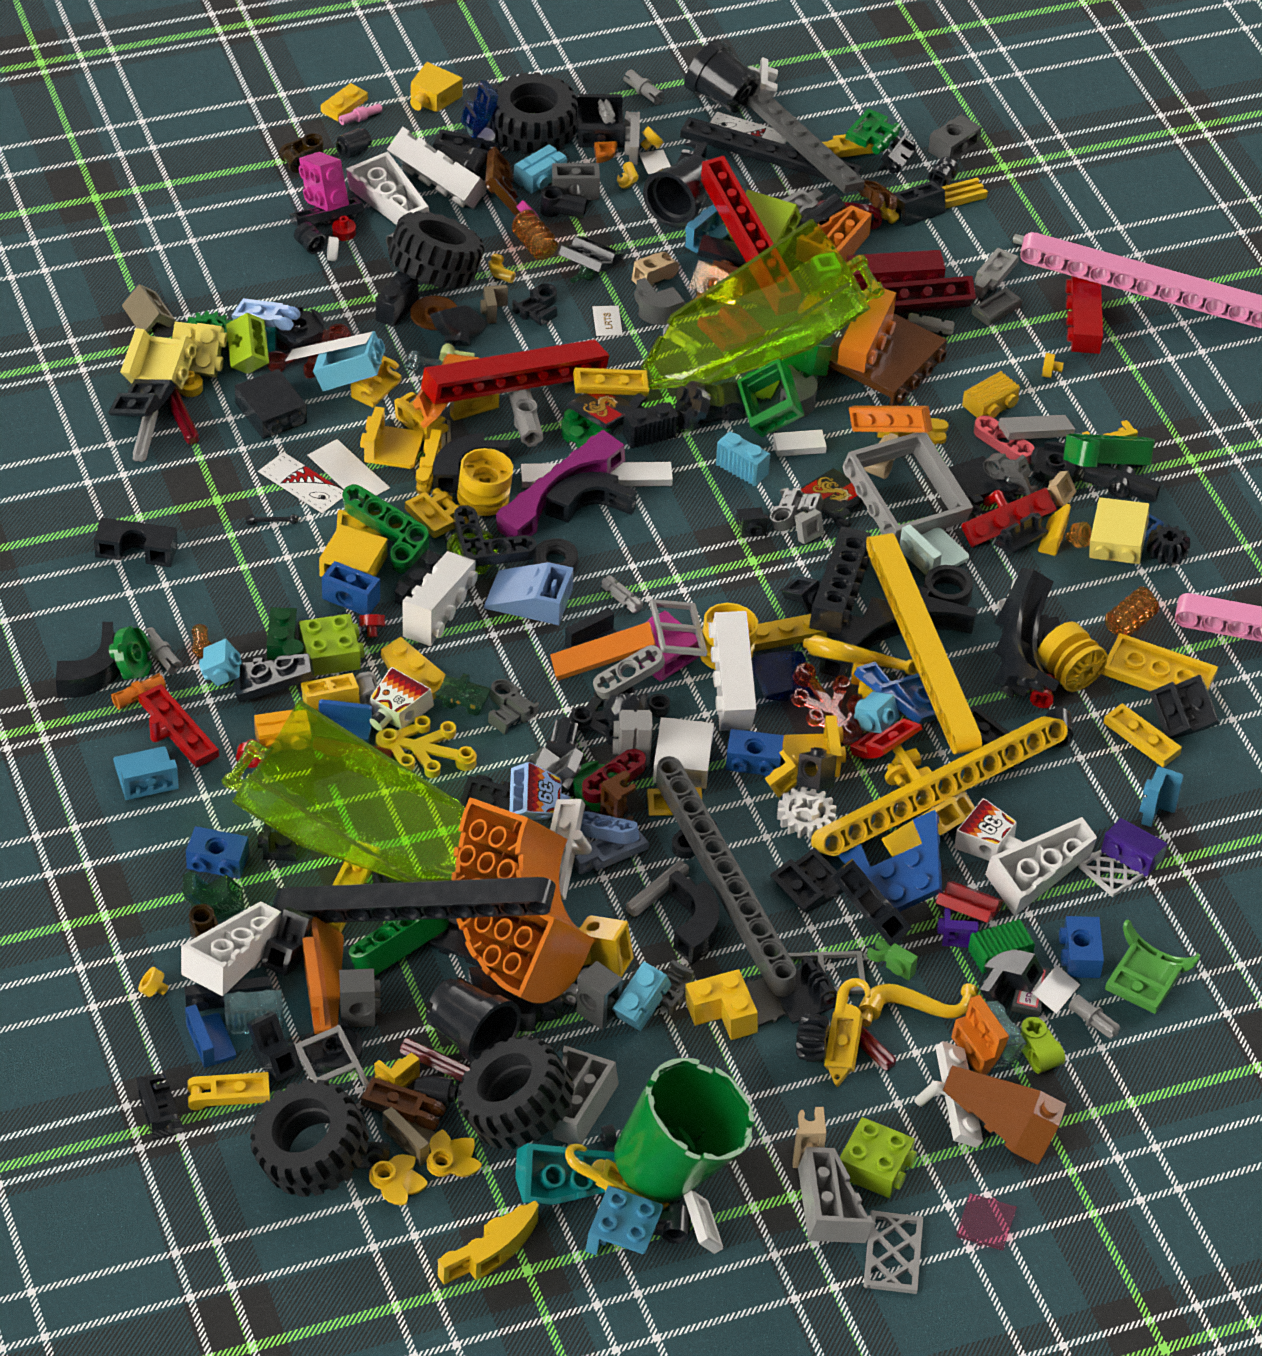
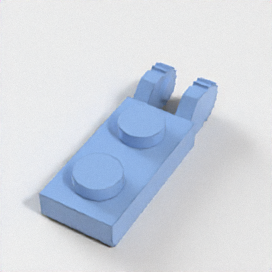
M243 298L232 314V318L234 320L245 313H250L264 319L265 326H276L280 330H291L294 325L292 319L297 320L301 314L297 308L283 305V303Z

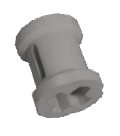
M367 671L358 674L355 680L359 687L360 703L371 705L370 698L377 688V677L373 672Z

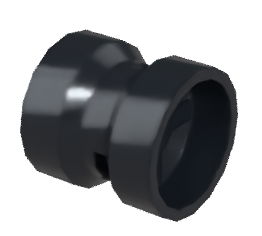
M941 158L928 173L929 181H934L940 187L949 185L951 180L959 173L958 164L952 158Z
M309 221L301 223L294 232L295 240L303 245L304 249L310 254L319 253L326 245V236L322 232L317 231L316 226Z

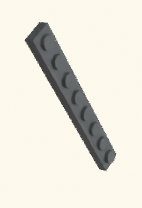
M759 93L758 95L748 97L747 105L843 193L864 189L865 181L771 95Z

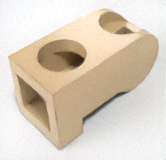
M666 252L652 254L634 261L631 280L637 285V280L646 278L652 286L653 283L660 280L673 278L679 270V263Z

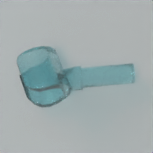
M412 351L407 357L405 366L409 370H416L419 364L441 365V360L425 358L419 352Z

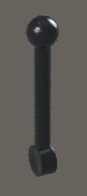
M249 514L245 517L248 525H253L255 522H290L291 524H296L299 518L295 514L290 515V517H255Z

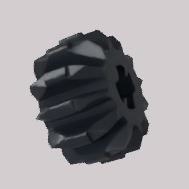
M1167 524L1166 527L1158 525L1149 534L1147 552L1150 553L1151 559H1158L1159 564L1166 562L1170 566L1174 562L1179 565L1188 556L1191 544L1190 538L1187 537V531L1179 530V526L1171 527Z
M804 1014L799 1020V1027H797L796 1054L799 1059L806 1060V1062H822L826 1057L830 1021L827 1016L820 1014Z

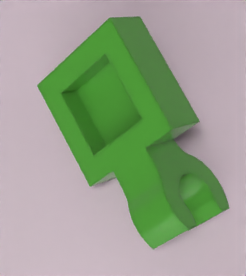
M877 938L875 948L880 951L868 948L867 957L874 962L886 961V968L890 969L894 974L900 975L908 981L915 975L918 956L896 943L889 946L886 941Z

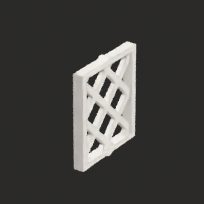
M1101 850L1094 852L1092 856L1081 862L1078 866L1112 897L1126 888H1130L1132 884L1144 877L1143 874H1139L1137 871L1127 869L1124 863L1123 869L1114 868V862L1120 863V861L1110 857H1100L1102 855ZM1096 860V866H1087L1088 863ZM1100 861L1110 862V868L1100 867ZM1100 871L1110 872V878L1100 877ZM1114 873H1123V879H1115ZM1127 874L1137 875L1131 880H1127ZM1114 883L1123 884L1119 888L1114 889Z

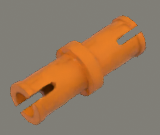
M157 673L146 680L135 681L126 689L111 694L113 704L119 710L138 701L139 694L160 684L166 689L163 676Z

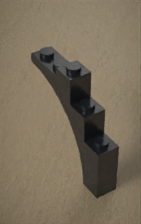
M1021 568L995 621V624L1003 628L1001 631L1003 634L993 653L1001 657L1000 661L1002 663L992 683L1000 687L999 692L1011 698L1014 695L1025 697L1027 691H1030L1031 688L1041 693L1044 690L1055 691L1059 684V681L1043 672L1037 654V633L1040 618L1054 581L1034 569Z
M917 586L936 630L973 633L977 609L929 597L930 589ZM872 597L864 618L850 615L848 626L843 625L840 635L830 633L828 638L870 649L875 644L902 633L888 601ZM821 657L819 672L844 679L853 663Z

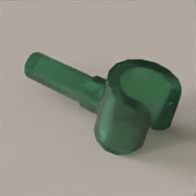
M581 265L579 273L570 279L571 283L581 279L591 280L594 270Z

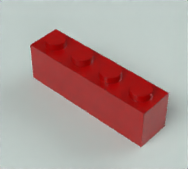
M1071 276V279L1066 280L1065 293L1070 294L1066 298V309L1070 310L1067 311L1066 325L1070 326L1067 329V342H1071V352L1100 354L1103 339L1101 284Z

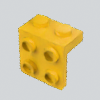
M375 406L372 416L367 417V433H362L360 447L364 448V462L407 469L414 468L423 440V433L416 430L385 426V408Z
M836 716L825 717L824 734L784 735L782 750L789 757L794 754L798 761L799 753L809 752L814 747L824 748L828 754L837 755L835 777H840L841 763L846 762L845 746L841 747L840 742H843V728L838 726Z

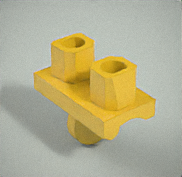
M898 745L893 748L895 758L892 760V763L887 765L888 771L885 774V780L889 785L898 784L899 787H903L932 771L927 766L916 769V766L921 765V756L916 748L904 751L902 746Z

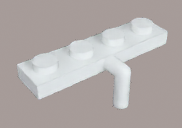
M582 799L556 800L550 830L568 839L563 851L559 873L562 900H566L575 855H587L592 851L591 845L580 831L585 803Z
M942 1041L935 1047L942 1082L933 1081L914 1100L918 1106L923 1107L937 1093L945 1095L953 1140L977 1148L983 1142L979 1118L974 1113L966 1112L943 1091L952 1065L969 1070L965 1048Z

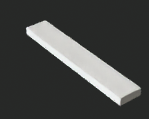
M624 462L610 473L619 476L618 484L623 486H672L673 481L671 462ZM558 463L521 464L522 488L531 487L538 478L546 475Z

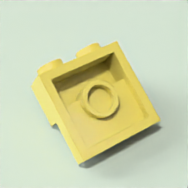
M175 321L172 339L181 340L182 335H188L197 345L196 355L192 359L189 371H193L200 376L217 378L218 371L221 372L223 368V357H220L222 347L225 348L227 343V333H224L223 327Z

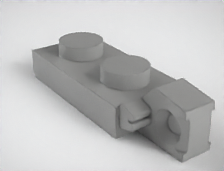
M626 111L624 118L626 126L625 140L630 141H625V155H629V162L637 165L639 157L640 112Z
M817 188L809 193L801 189L782 200L797 204L801 213L809 207L814 209L823 193Z
M997 248L977 271L974 281L976 283L975 295L982 299L989 289L995 290L1017 265L1019 256Z

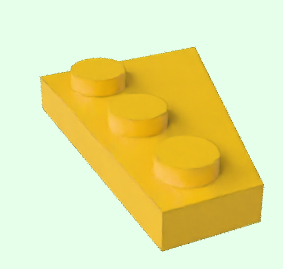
M402 637L381 649V657L388 670L393 667L431 689L433 700L453 688V680Z

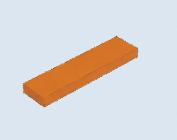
M929 406L849 407L853 432H930L933 430Z
M646 622L550 654L555 677L559 681L625 659L647 646L657 645L650 622Z

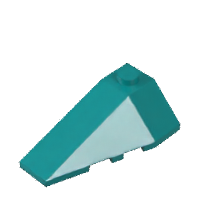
M527 1143L517 1149L515 1178L523 1203H531L536 1200L540 1205L552 1206L605 1193L606 1191L597 1186L595 1181L570 1167L565 1157L567 1147ZM588 1149L586 1152H574L578 1159L590 1166L599 1159H609L615 1163L614 1152Z

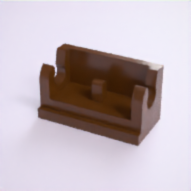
M626 770L601 783L600 814L623 819L624 813L628 811V806L626 805L627 796L635 791L636 784H630L627 787L630 774ZM628 816L626 820L634 821V816Z

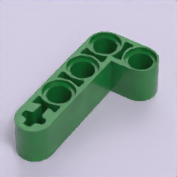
M1066 434L1063 459L1084 467H1097L1098 463L1151 465L1155 440L1137 436Z
M351 484L343 490L342 497L345 511L350 516L395 543L391 549L392 567L397 573L405 574L429 548L427 528L422 523L357 484ZM372 511L381 512L379 515L370 514ZM393 524L402 525L400 528L391 527ZM414 537L423 538L421 541L412 540ZM400 556L408 557V559L404 561H400L397 558Z
M449 920L389 921L350 947L349 956L355 969H374L375 976L446 930L449 926Z

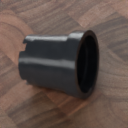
M715 39L705 45L693 59L685 75L684 85L686 89L693 93L704 95L731 113H737L739 111L737 107L741 104L745 107L748 103V97L754 96L758 88V84L755 82L760 77L731 53L730 47L722 40Z
M699 155L686 156L671 167L662 168L647 178L643 188L644 201L650 213L659 222L669 227L680 228L686 226L699 213L700 207L709 198L701 182L702 162L707 161L705 158Z
M457 977L458 980L450 978L444 981L431 996L430 1002L433 1005L431 1011L426 1010V1021L431 1027L457 1046L460 1054L472 1063L474 1059L478 1060L482 1056L481 1053L487 1048L490 1050L495 1047L494 1044L500 1041L507 1042L509 1038L516 1037L521 1022V1011L515 1002L501 995H492L461 977Z

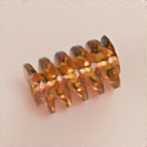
M524 210L513 220L512 231L514 235L518 237L534 258L545 260L555 253L559 245L555 241L554 234L550 232L549 228L545 226L544 222L540 220L533 210Z
M1139 586L1137 590H1134L1105 615L1106 627L1115 635L1121 633L1131 636L1134 631H1137L1149 621L1153 615L1158 614L1160 605L1148 588Z

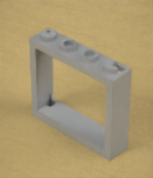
M926 432L912 433L848 453L842 466L844 474L852 482L857 495L861 497L866 505L869 515L874 518L879 526L881 534L894 533L898 543L900 542L902 528L909 524L922 535L937 527L945 529L966 522L973 509L969 499ZM913 453L948 510L899 525L864 467Z

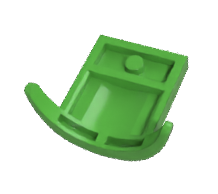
M1125 920L1123 931L1130 948L1107 981L1105 990L1156 1014L1181 973L1192 969L1201 955L1197 953L1192 957L1181 958L1161 952L1139 936L1130 920Z

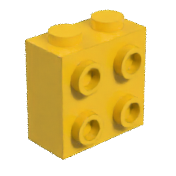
M340 524L319 558L320 576L322 577L332 563L336 561L376 577L388 557L387 538Z

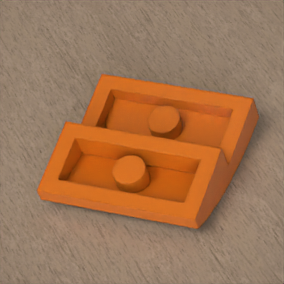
M981 995L970 998L966 1016L956 1019L951 1038L957 1046L965 1048L967 1061L974 1071L987 1075L1000 1058L1009 1035Z

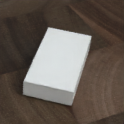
M822 430L773 433V442L777 456L826 453V443Z
M691 1190L683 1196L698 1242L715 1254L723 1249V1245L709 1202Z

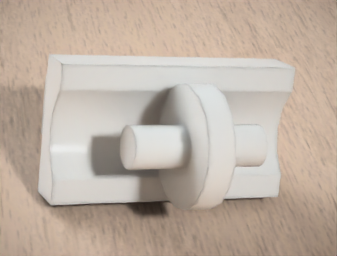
M762 57L758 69L753 66L748 67L760 77L755 82L758 84V88L754 96L759 93H768L771 97H774L777 91V84L774 82L777 79L778 70L768 67V59Z

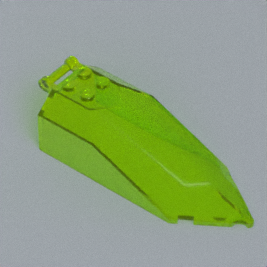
M810 219L672 313L667 320L669 327L663 337L658 336L640 369L647 370L649 389L652 390L679 386L685 387L691 381L709 385L762 367L778 358L782 360L812 349L871 309L869 301L873 298H880L885 293L882 284L876 281L868 267V260L864 255H857L846 263L828 236L814 219ZM856 270L860 271L868 285V288L864 291L853 275V272Z
M298 700L271 747L267 749L260 743L249 740L244 747L245 752L232 771L226 773L222 779V784L226 788L238 791L232 801L234 804L304 848L402 882L452 881V872L456 871V857L453 856L454 848L459 846L461 832L458 829L465 810L461 802L301 700ZM254 757L261 759L252 774L248 773L244 780L240 778Z

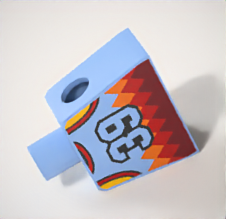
M526 762L511 768L510 812L525 816L531 820H546L553 817L556 800L570 799V797L561 793L562 781L560 777L533 763Z

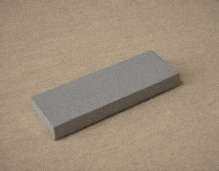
M1066 415L1000 418L998 423L999 428L1008 440L1066 437V434H1074L1075 432L1074 426Z

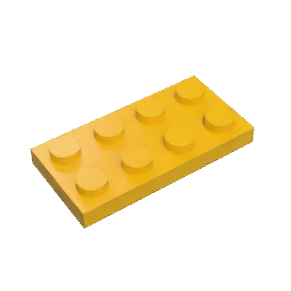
M1119 633L1101 674L1148 691L1171 682L1178 684L1201 675L1209 691L1217 674L1218 667Z

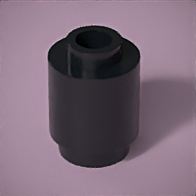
M357 128L338 136L336 149L340 155L349 158L367 150L372 144L371 136L366 129Z
M1061 707L1051 709L1047 712L1046 717L1063 720L1068 729L1065 739L1054 746L1065 747L1070 744L1073 738L1072 714L1069 710ZM1052 725L1049 728V734L1052 731Z
M425 1075L424 1078L418 1077L416 1079L414 1091L442 1102L444 1106L449 1108L451 1102L455 1103L457 1100L458 1085H454V1080L450 1078Z

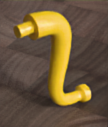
M813 635L810 639L806 638L803 641V647L812 656L859 664L876 662L880 667L903 670L908 675L918 673L913 659L908 661L820 635Z
M881 984L871 988V996L869 998L864 996L858 1009L862 1013V1026L869 1027L872 1021L879 1018L883 1005L887 1003L905 1005L942 1018H957L967 1012L970 998L977 996L979 991L973 984H964L961 988V995L963 997L960 1003L947 1005L907 987L896 984Z

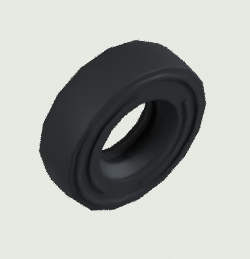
M551 538L543 540L537 545L533 565L549 562L546 559L548 555L560 554L565 557V561L554 564L574 568L573 573L578 567L579 553L571 542L561 538Z

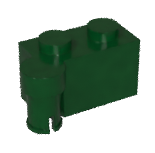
M270 607L266 645L267 661L276 660L279 656L304 654L303 643L297 640V608Z

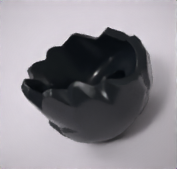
M634 693L627 696L625 694H620L619 696L611 695L609 699H605L603 713L609 722V729L613 730L614 721H619V712L621 710H634V712H637V710H648V694L640 693L638 696Z

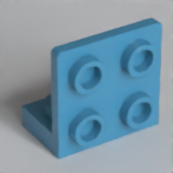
M164 746L113 758L125 800L179 789L175 759L170 760L167 749Z
M608 1185L589 1230L585 1252L597 1255L600 1245L606 1246L607 1242L637 1253L645 1254L663 1211V1205Z

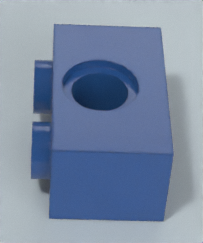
M334 561L322 576V599L359 614L368 615L380 601V579Z
M731 729L726 770L764 776L770 775L774 769L780 767L781 755L779 752L783 748L784 735Z
M195 826L186 849L187 869L240 879L249 856L248 836Z
M1066 916L1064 927L1059 928V944H1064V949L1061 950V966H1066V973L1071 977L1100 978L1104 962L1100 918Z

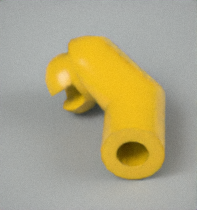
M632 162L624 163L623 176H617V182L623 189L630 188L638 180V174Z
M884 201L883 206L880 208L883 213L882 218L888 220L890 224H894L899 219V214L895 212L896 209L886 208Z
M493 254L488 262L491 274L498 279L513 283L516 273L504 268L502 264L504 257L502 255Z

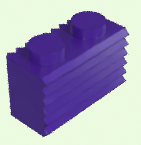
M1120 818L1106 832L1101 852L1102 854L1106 853L1110 858L1120 861L1121 864L1124 863L1125 866H1129L1130 869L1146 877L1163 860L1168 843Z

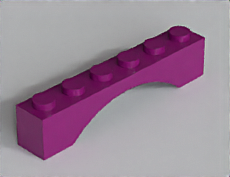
M601 430L595 436H591L584 445L572 451L565 460L556 464L546 475L538 478L531 487L524 492H520L512 502L501 507L498 513H496L497 530L506 537L532 536L535 534L541 513L546 507V496L551 489L563 479L584 472L611 473L625 462L624 444L604 430Z

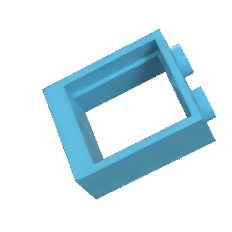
M372 331L366 344L318 354L313 372L322 391L377 376L379 367L382 364L383 354L385 353L384 343L382 339H378L375 331Z

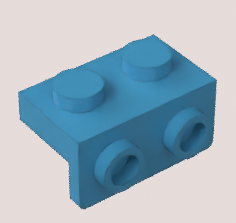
M714 204L704 209L694 220L689 221L685 228V247L695 253L698 252L703 234L723 240L730 236L726 226L721 224L722 218Z
M1157 767L1153 779H1147L1143 794L1147 795V797H1143L1139 812L1143 813L1141 824L1152 827L1159 809L1172 813L1175 812L1183 774Z

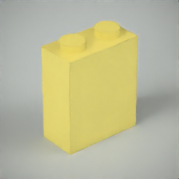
M1099 497L1090 538L1089 558L1140 564L1149 521V503Z

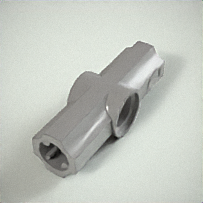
M530 388L508 392L514 413V426L519 431L521 442L525 443L527 447L536 446L539 442L543 441V433L537 415V403L533 400Z

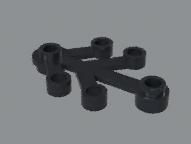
M630 687L627 690L621 692L620 694H635L634 687ZM595 691L590 702L586 706L574 708L569 718L578 723L579 731L588 729L605 736L606 742L612 745L613 739H618V737H611L613 736V730L600 723L607 721L603 711L596 712L599 707H603L605 699H600ZM654 694L650 697L648 710L652 712L654 717L661 718L669 712L670 699L668 696Z

